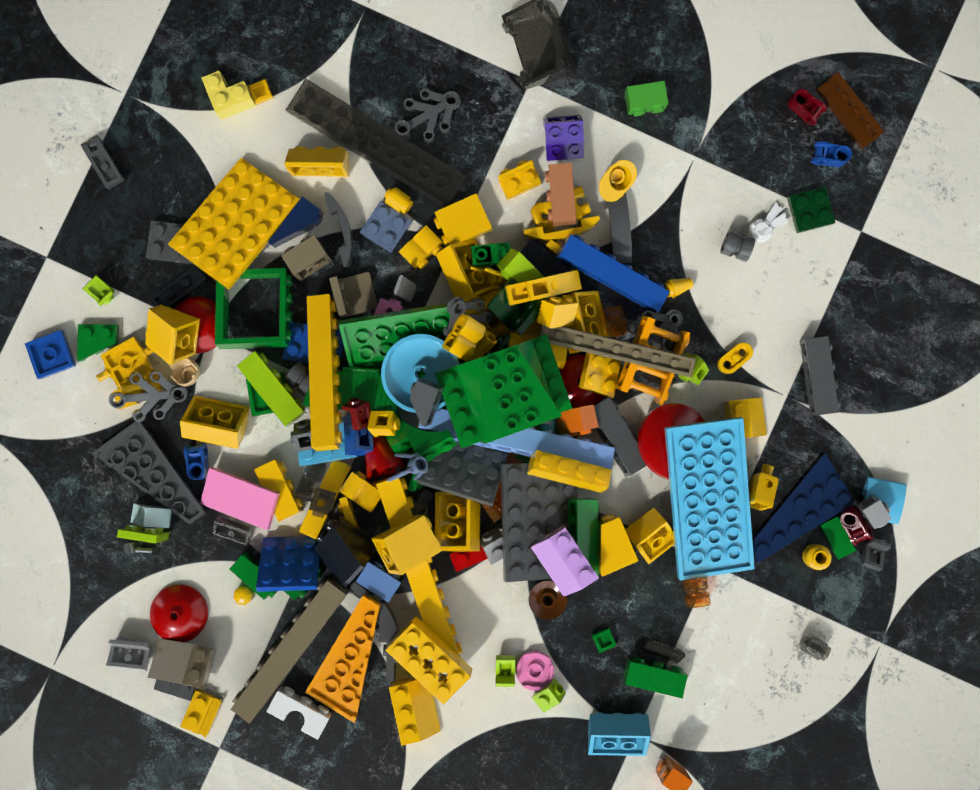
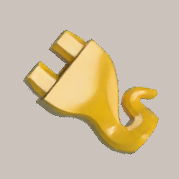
M582 186L574 187L576 222H579L580 219L591 213L588 203L578 206L577 199L585 196ZM547 201L536 203L530 209V213L535 227L543 226V229H547L545 233H551L554 229L553 223L541 217L542 214L548 215V209H552L551 202Z

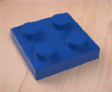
M63 330L24 343L37 379L41 380L76 367Z

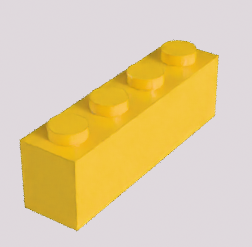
M536 450L530 456L527 474L602 493L609 488L612 469Z

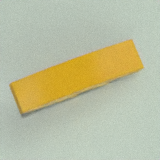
M339 460L332 461L300 527V533L315 540L318 538L334 507V503L340 493L339 490L351 470V466Z

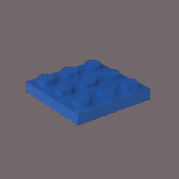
M309 536L263 537L256 583L257 592L317 590L320 557L314 548L318 541Z

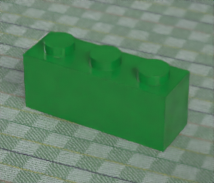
M634 656L633 659L628 658L623 681L625 685L683 699L688 675L679 666L665 667L664 663L658 661L649 663L645 662L644 658Z

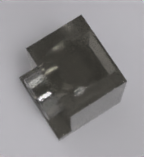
M315 487L309 510L313 511L312 515L323 518L324 515H330L337 493ZM320 499H323L325 502L322 507L318 505Z

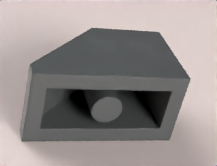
M425 379L416 380L410 389V393H412L410 401L421 425L424 427L432 424L444 387Z

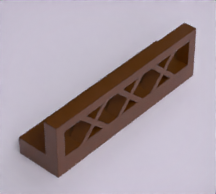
M839 72L835 73L816 90L861 150L885 132Z

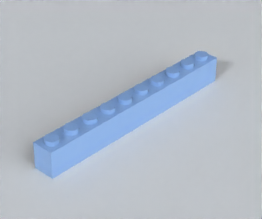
M436 410L431 425L424 427L419 423V430L428 432L449 430L455 441H458L448 410ZM534 427L486 444L482 442L473 444L530 457L536 450L608 469L612 468L615 450L608 443L600 442L596 444L586 438L578 440L568 434L556 435L550 430H534Z

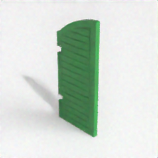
M343 366V371L338 372L337 367V374L340 376L338 393L341 396V404H338V410H342V405L347 403L349 399L360 398V400L369 401L370 412L393 411L396 414L397 405L384 390L380 369ZM309 389L304 399V407H310Z

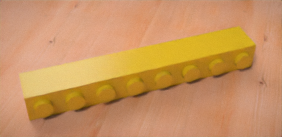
M330 294L307 296L311 447L316 451L340 449V443H342V432L339 431L342 417L341 413L338 412V404H341V396L338 393L340 376L337 374V367H339L340 362L339 356L336 355L339 341L335 330H338V321L335 318L337 307L335 300Z

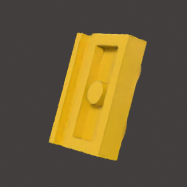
M200 689L195 690L180 727L193 733L201 734L206 738L223 699H218L214 695Z

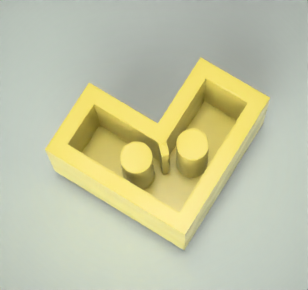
M220 71L201 77L214 111L221 120L256 106L250 90L244 81L228 87Z

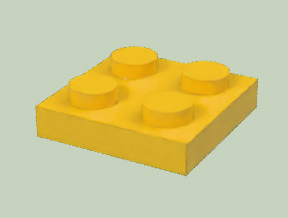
M586 353L579 387L607 398H614L621 361Z

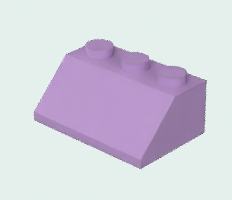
M564 525L530 546L563 596L582 590L599 578Z

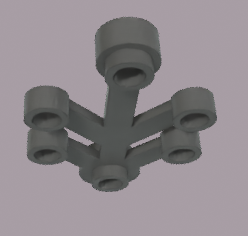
M427 88L420 91L421 99L425 102L430 99L440 102L435 106L414 101L412 98L405 99L404 107L407 111L415 109L423 111V113L408 122L405 120L398 121L395 124L397 135L406 137L410 134L411 129L429 119L427 129L423 133V138L427 143L433 142L435 139L434 129L437 117L443 110H445L444 118L440 122L439 128L442 133H448L451 130L450 120L452 112L461 104L460 95L455 91L440 94L432 92ZM427 92L429 96L423 97V93ZM454 99L455 102L453 104H450L448 100ZM408 102L413 103L411 107L406 106ZM447 124L449 127L447 129H443L442 125ZM402 127H405L407 130L406 132L402 133L400 132V129ZM427 134H432L431 139H427L425 136Z
M458 296L451 298L446 307L447 312L450 314L449 325L444 328V335L446 337L449 335L457 318L462 314H466L465 310L475 309L476 311H481L485 307V302L480 298H475L473 301L464 302ZM488 310L483 311L481 314H468V316L476 321L487 324L491 323L494 319L493 313Z
M671 309L665 314L645 310L641 317L645 316L649 312L650 318L663 321L657 327L664 330L668 329L669 332L674 334L676 328L683 321L681 312L675 309ZM675 315L676 321L673 323L671 318ZM630 322L627 325V331L631 334H636L639 325L635 322ZM635 325L636 329L632 332L630 327ZM651 334L647 342L649 344L653 341L652 346L660 349L662 337ZM667 339L664 343V349L672 352L676 342ZM671 342L673 346L671 349H668L667 346Z
M158 370L151 371L149 377L153 382L161 384L166 389L165 391H158L146 382L139 372H132L129 375L131 383L137 384L146 392L123 395V393L116 391L110 394L109 403L113 408H122L127 402L147 401L132 414L136 422H142L145 419V415L160 399H167L161 407H156L152 412L155 419L161 420L174 403H181L187 398L188 392L185 386L171 384ZM158 373L159 378L153 379V374ZM138 375L139 380L133 381L132 377ZM176 390L181 391L180 395L175 396L174 392ZM119 396L120 401L114 402L113 398ZM157 411H162L161 416H156L155 414ZM142 413L141 418H136L135 415Z

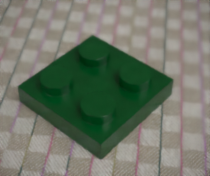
M826 187L787 197L797 234L835 224Z

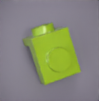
M97 274L82 288L97 301L100 307L103 304L108 305L114 299V289Z
M496 655L495 686H515V655Z
M554 678L548 686L534 693L531 698L544 713L560 704L566 692L563 686Z

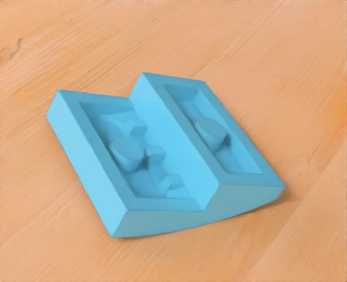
M867 477L862 492L864 496L863 501L875 495L881 502L884 501L891 510L889 515L892 519L888 522L899 524L907 485L905 483Z

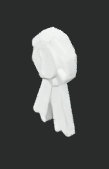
M777 202L774 203L764 220L757 219L749 225V236L755 238V242L763 243L771 237L772 228L789 221L786 218V213L776 218L783 207H779Z

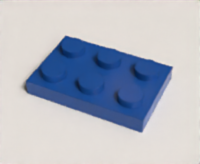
M289 322L292 337L291 341H289V347H284L282 359L309 364L308 325ZM335 330L339 341L336 355L339 356L340 364L338 369H340L344 344L340 330Z

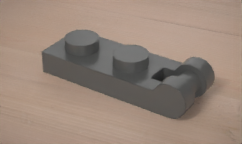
M95 135L92 137L93 140L88 143L85 141L81 144V147L104 186L109 190L125 179L101 138Z

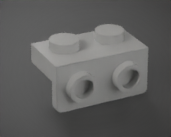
M502 523L480 536V545L491 565L503 559Z
M117 637L116 640L109 639L108 644L111 645L106 663L107 667L147 671L152 647L147 641L136 639L135 642H131L122 637Z

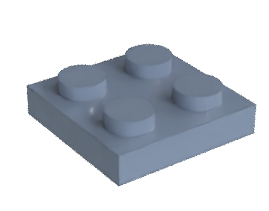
M380 201L359 233L392 254L411 226L412 221Z

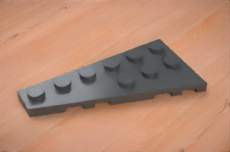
M135 421L91 453L104 461L110 468L118 471L124 478L142 491L150 494L156 501L168 507L188 524H192L207 513L143 422Z

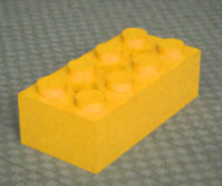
M416 615L388 643L385 650L443 705L471 678L473 668Z

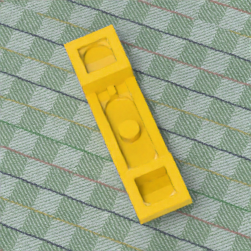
M594 216L580 219L579 227L545 234L543 226L526 229L523 232V236L529 240H539L548 243L551 239L554 242H563L569 235L573 236V234L581 236L598 224L600 217Z

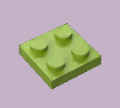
M133 524V526L126 525L125 528L118 529L117 537L159 543L168 540L170 532L163 531L164 528H144Z

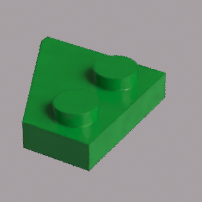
M78 324L77 361H85L86 358L94 354L97 355L107 348L118 345L119 325Z

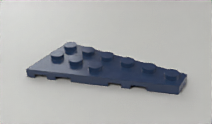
M825 453L820 455L818 461L810 467L804 478L796 484L780 504L781 506L775 513L773 512L767 523L752 538L753 555L757 563L855 503L854 498Z

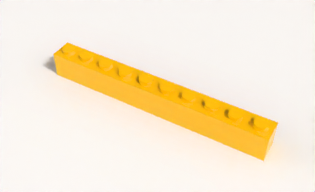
M401 477L387 482L388 478H385L376 483L391 528L417 516L413 515L411 509L414 508L411 496L407 497L405 491L408 489L405 478L401 479ZM431 557L406 572L423 623L461 657L460 654L463 653L460 642H456L455 636L457 632L454 624L450 625L448 618L451 617L448 606L444 607L442 600L445 599L442 588L437 586L436 581H439L436 570L431 568L430 563L433 562Z

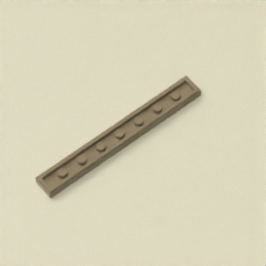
M541 325L539 337L547 334L550 344L687 377H692L696 358L563 326L549 328Z

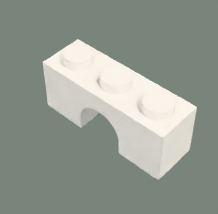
M282 686L277 691L266 711L282 721L285 720L291 711L301 712L305 719L301 731L317 740L332 715L327 707L323 705L317 706L312 703L310 698L306 696L301 697L295 694L292 688Z

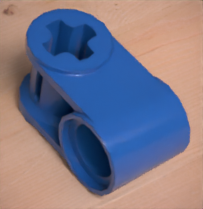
M823 141L815 142V154L811 163L836 168L842 167L851 159L852 151L845 145L831 144ZM837 153L842 154L844 160L839 159Z
M203 442L196 446L185 445L184 457L187 475L193 480L206 479L209 471L206 443ZM200 466L202 473L196 476L195 469Z

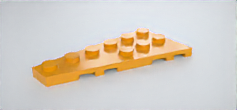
M366 594L360 599L305 692L353 723L357 719L381 606L379 602Z

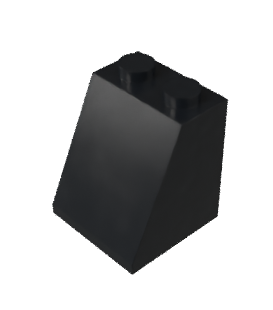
M340 516L336 522L332 520L326 527L327 532H321L316 539L318 544L314 550L339 585L345 589L365 567L376 547L370 537Z

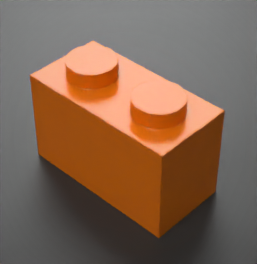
M594 404L564 411L561 413V417L556 418L559 435L568 434L574 437L578 436L579 432L580 435L592 433L591 429L598 428Z
M667 755L657 763L656 773L662 785L669 790H688L693 783L686 769Z

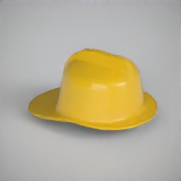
M620 160L606 169L599 182V193L605 201H617L633 185L637 177L635 165L628 160Z

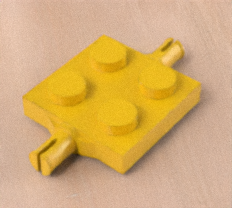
M132 337L100 355L105 364V371L96 375V378H98L99 382H102L110 377L114 380L117 388L120 389L119 384L130 381L129 375L132 372H139L143 375L154 370L148 357L154 351L149 347L144 349L137 338ZM134 375L132 377V380L139 378V376Z

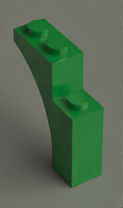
M396 410V416L400 419V429L396 430L395 436H386L390 447L395 453H404L413 447L414 452L419 453V456L424 457L427 462L443 452L450 451L452 447L457 445L449 430L428 432L416 429L401 418L398 410Z
M247 552L242 554L229 570L263 600L268 597L273 598L278 591L257 592L256 583L259 562ZM320 565L318 580L321 578L322 574H320V572L323 570V568ZM309 590L284 592L295 601L298 597L302 599Z

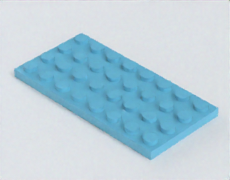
M736 417L665 427L677 578L681 581L753 570L754 555L743 418Z

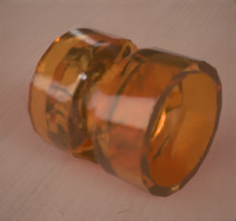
M707 577L682 580L683 590L687 592L684 595L686 607L698 608L711 605L710 593L706 591L709 588Z

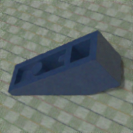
M302 196L268 243L276 248L312 230L314 226H318L322 222L323 212Z

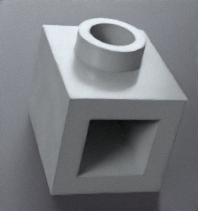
M875 495L857 504L868 524L874 529L885 526L892 519L889 515L891 510L884 501L881 502Z

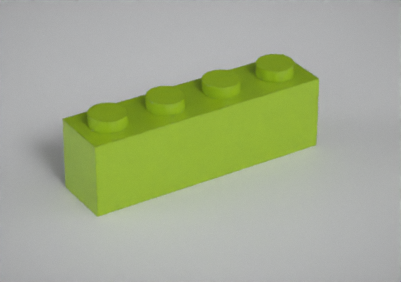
M254 351L236 366L283 425L289 427L306 413L303 401L299 397L296 399L293 396L292 392L294 391L287 382L284 384L280 379L281 374L275 367L272 369L268 365L269 359L263 352L260 354Z

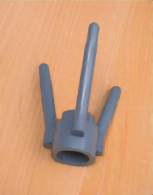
M395 453L396 457L412 459L408 462V469L388 478L387 482L398 479L408 473L417 474L414 477L416 481L424 473L428 472L427 460L419 456V453Z

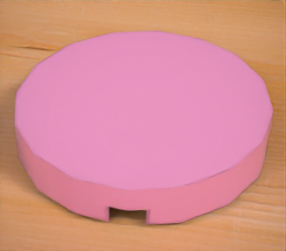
M537 650L529 651L518 659L516 677L526 689L532 691L541 690L552 681L554 666L551 659L545 653Z

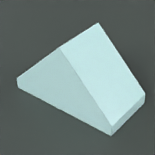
M133 503L131 523L142 527L169 528L172 511L169 508Z

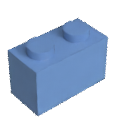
M370 559L356 582L389 603L402 582V579H400L401 575L389 573L388 570L383 568V563L376 559L374 561Z

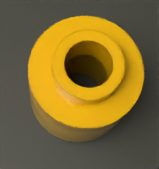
M397 187L389 188L384 195V198H386L385 203L399 213L406 214L413 205V201L410 200L411 197Z

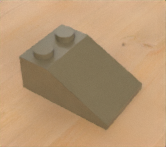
M159 638L148 678L206 690L217 650Z

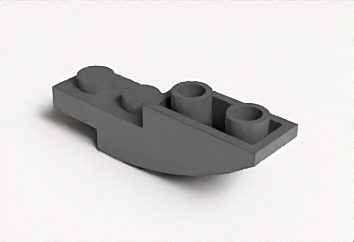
M381 600L378 615L379 625H376L375 633L376 637H379V642H387V644L383 645V656H386V664H383V676H386V682H394L397 661L385 650L388 643L400 631V628L387 601Z

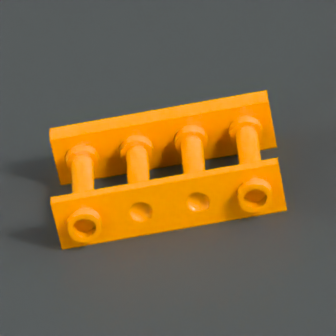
M642 316L633 340L634 344L659 349L648 345L647 342L649 335L655 334L676 342L672 353L682 355L684 348L690 342V332L680 330L679 335L656 327L654 324L655 319ZM625 362L616 388L626 393L631 388L655 396L653 402L663 405L668 399V390L674 373ZM640 370L662 378L659 388L656 389L634 381L635 372Z

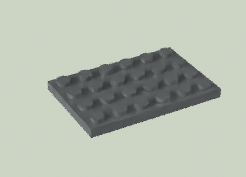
M529 463L501 464L504 582L552 579L530 546L562 525L568 531V499L577 498L576 486L527 474Z

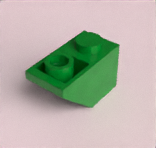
M509 242L471 246L473 266L497 267L496 265L510 251Z

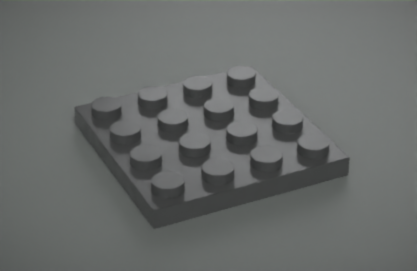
M456 441L457 445L452 447L450 451L443 452L427 462L428 472L418 478L417 483L492 507L501 480V464H506L509 452L478 445H470L461 449L459 442Z

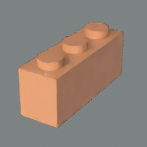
M572 162L548 165L549 171H545L546 183H550V190H546L547 202H551L552 209H548L549 221H553V226L576 224Z

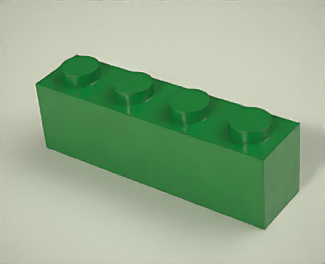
M568 499V532L599 577L598 513L600 507L598 499Z

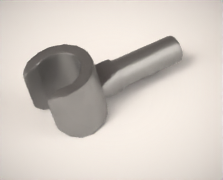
M135 542L124 544V552L127 554L139 552L152 553L153 550L151 548H135Z

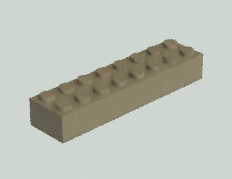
M334 576L330 579L326 577L317 587L318 593H314L304 606L307 608L302 609L292 622L295 624H291L280 636L283 640H279L268 652L271 656L263 659L256 668L257 671L244 684L245 687L232 700L235 704L230 710L250 724L351 591V588L348 586L343 589Z

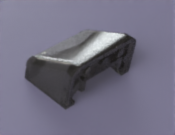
M531 0L502 15V27L506 34L509 33L514 38L523 67L518 77L522 87L530 89L576 74L575 65L558 11L551 1Z

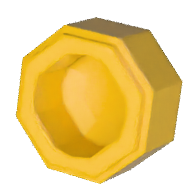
M242 585L234 591V600L237 604L246 605L253 600L254 591L249 586Z

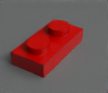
M481 545L480 551H454L449 553L456 572L487 559Z

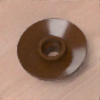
M541 581L530 591L529 606L537 617L545 620L555 619L564 612L567 606V596L562 595L554 581ZM550 596V602H545L544 597Z

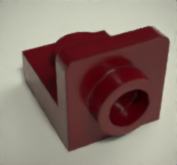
M351 398L342 405V410L350 411L353 430L359 431L368 426L371 414L369 401Z

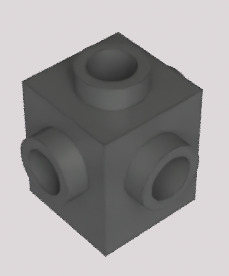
M302 420L294 423L293 431H291L292 443H295L297 452L313 449L311 447L310 421Z

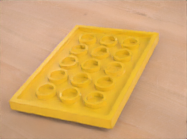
M240 158L171 239L168 245L230 290L268 244V241L300 199L243 158Z

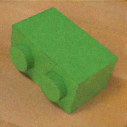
M665 81L628 86L624 93L628 115L641 116L645 112L651 111L652 113H660L668 105Z

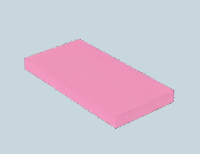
M211 467L208 471L200 504L262 529L269 530L280 493Z

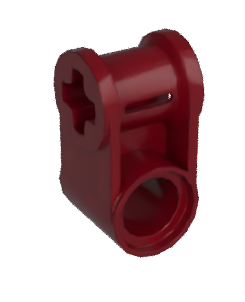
M805 89L798 90L788 100L789 108L809 125H815L821 113H825L827 110L826 105L822 101L815 98ZM796 97L802 100V104L798 103Z
M849 506L844 509L840 522L852 544L856 546L863 540L873 539L872 529L865 521L860 510L855 506ZM846 515H853L855 520H849Z

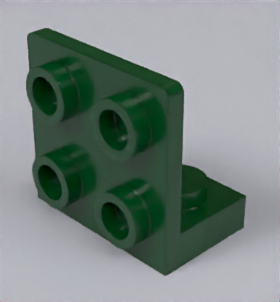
M510 278L487 304V308L511 332L521 336L539 315L538 312H540L539 308H541L542 302L533 300L509 305L505 286L518 283L514 278Z

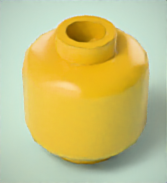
M810 544L803 551V561L812 569L823 570L831 563V553L823 545Z

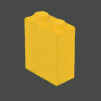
M477 194L436 211V218L433 219L437 229L441 228L444 234L441 238L445 247L450 244L474 240L492 232V226Z

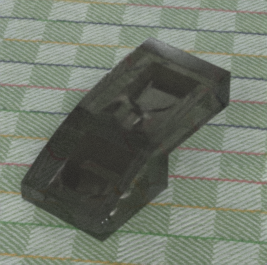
M328 464L307 465L295 492V497L313 502Z

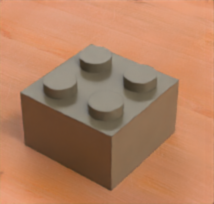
M315 235L304 237L300 244L295 247H288L284 254L281 255L292 274L300 281L332 262L327 251Z

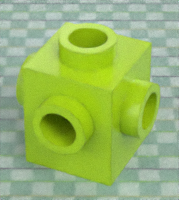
M685 353L684 356L696 358L692 377L678 375V377L685 382L690 381L699 385L709 372V369L700 356L696 354L692 356Z

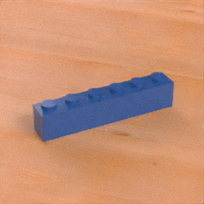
M576 234L565 238L556 258L653 313L660 311L670 292L664 289L665 285L657 281L655 283L649 280L648 275L633 271V267L627 263L621 264L617 262L615 256L609 253L605 255L600 252L599 247L584 243V239Z

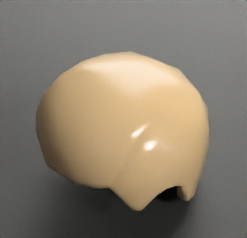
M188 357L172 365L170 364L172 369L171 378L178 385L187 387L196 383L200 375V367L194 359Z

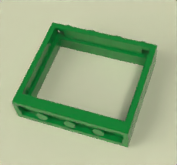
M286 268L246 269L239 278H280L279 337L228 338L229 290L216 281L215 345L219 349L289 347V341H291L292 331L289 329V322H292V312L289 311V304H292V293L289 292V286H292L293 282L291 274H289Z

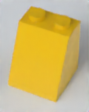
M164 305L149 308L145 345L171 365L196 355L200 319Z
M611 513L601 516V520L598 521L599 574L602 577L638 562L620 517Z
M417 515L371 538L389 573L403 575L442 551L440 547L441 542L437 535L433 534L431 530L432 524L424 515Z

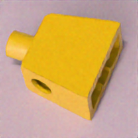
M763 464L761 472L751 477L748 486L750 507L759 511L772 508L779 479L772 476L774 467L771 465Z

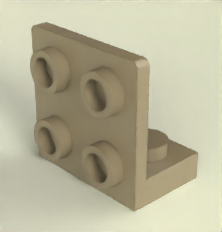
M369 272L339 279L337 276L329 278L338 314L341 318L376 310L378 303Z

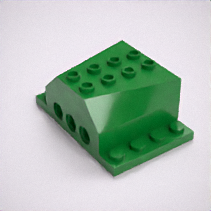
M547 334L435 373L438 385L444 387L442 396L461 449L478 442L486 444L561 417L562 412L572 409Z

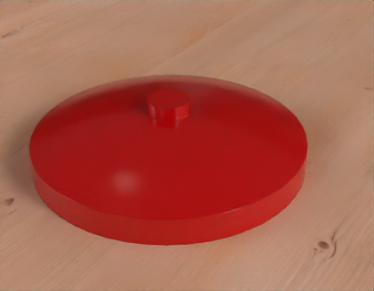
M668 403L653 409L646 415L639 428L638 447L643 461L653 473L669 480L665 427L705 422L697 411L684 404Z

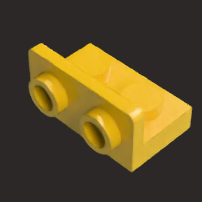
M533 160L521 161L517 164L516 168L511 170L507 168L501 171L498 176V182L507 201L542 184L534 168Z

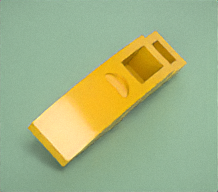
M578 270L507 285L505 289L509 305L579 290L582 287Z

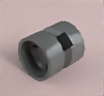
M729 230L722 243L720 253L729 257L735 255L736 259L747 262L753 251L755 238L746 235L740 237V233Z
M299 361L291 368L284 381L293 387L298 386L297 391L306 396L309 389L308 367Z

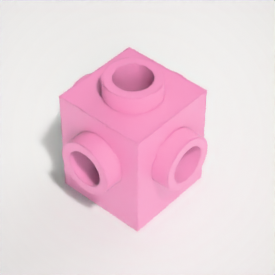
M380 298L374 315L389 313L390 311H401L404 308L400 305V301L392 298L389 301Z

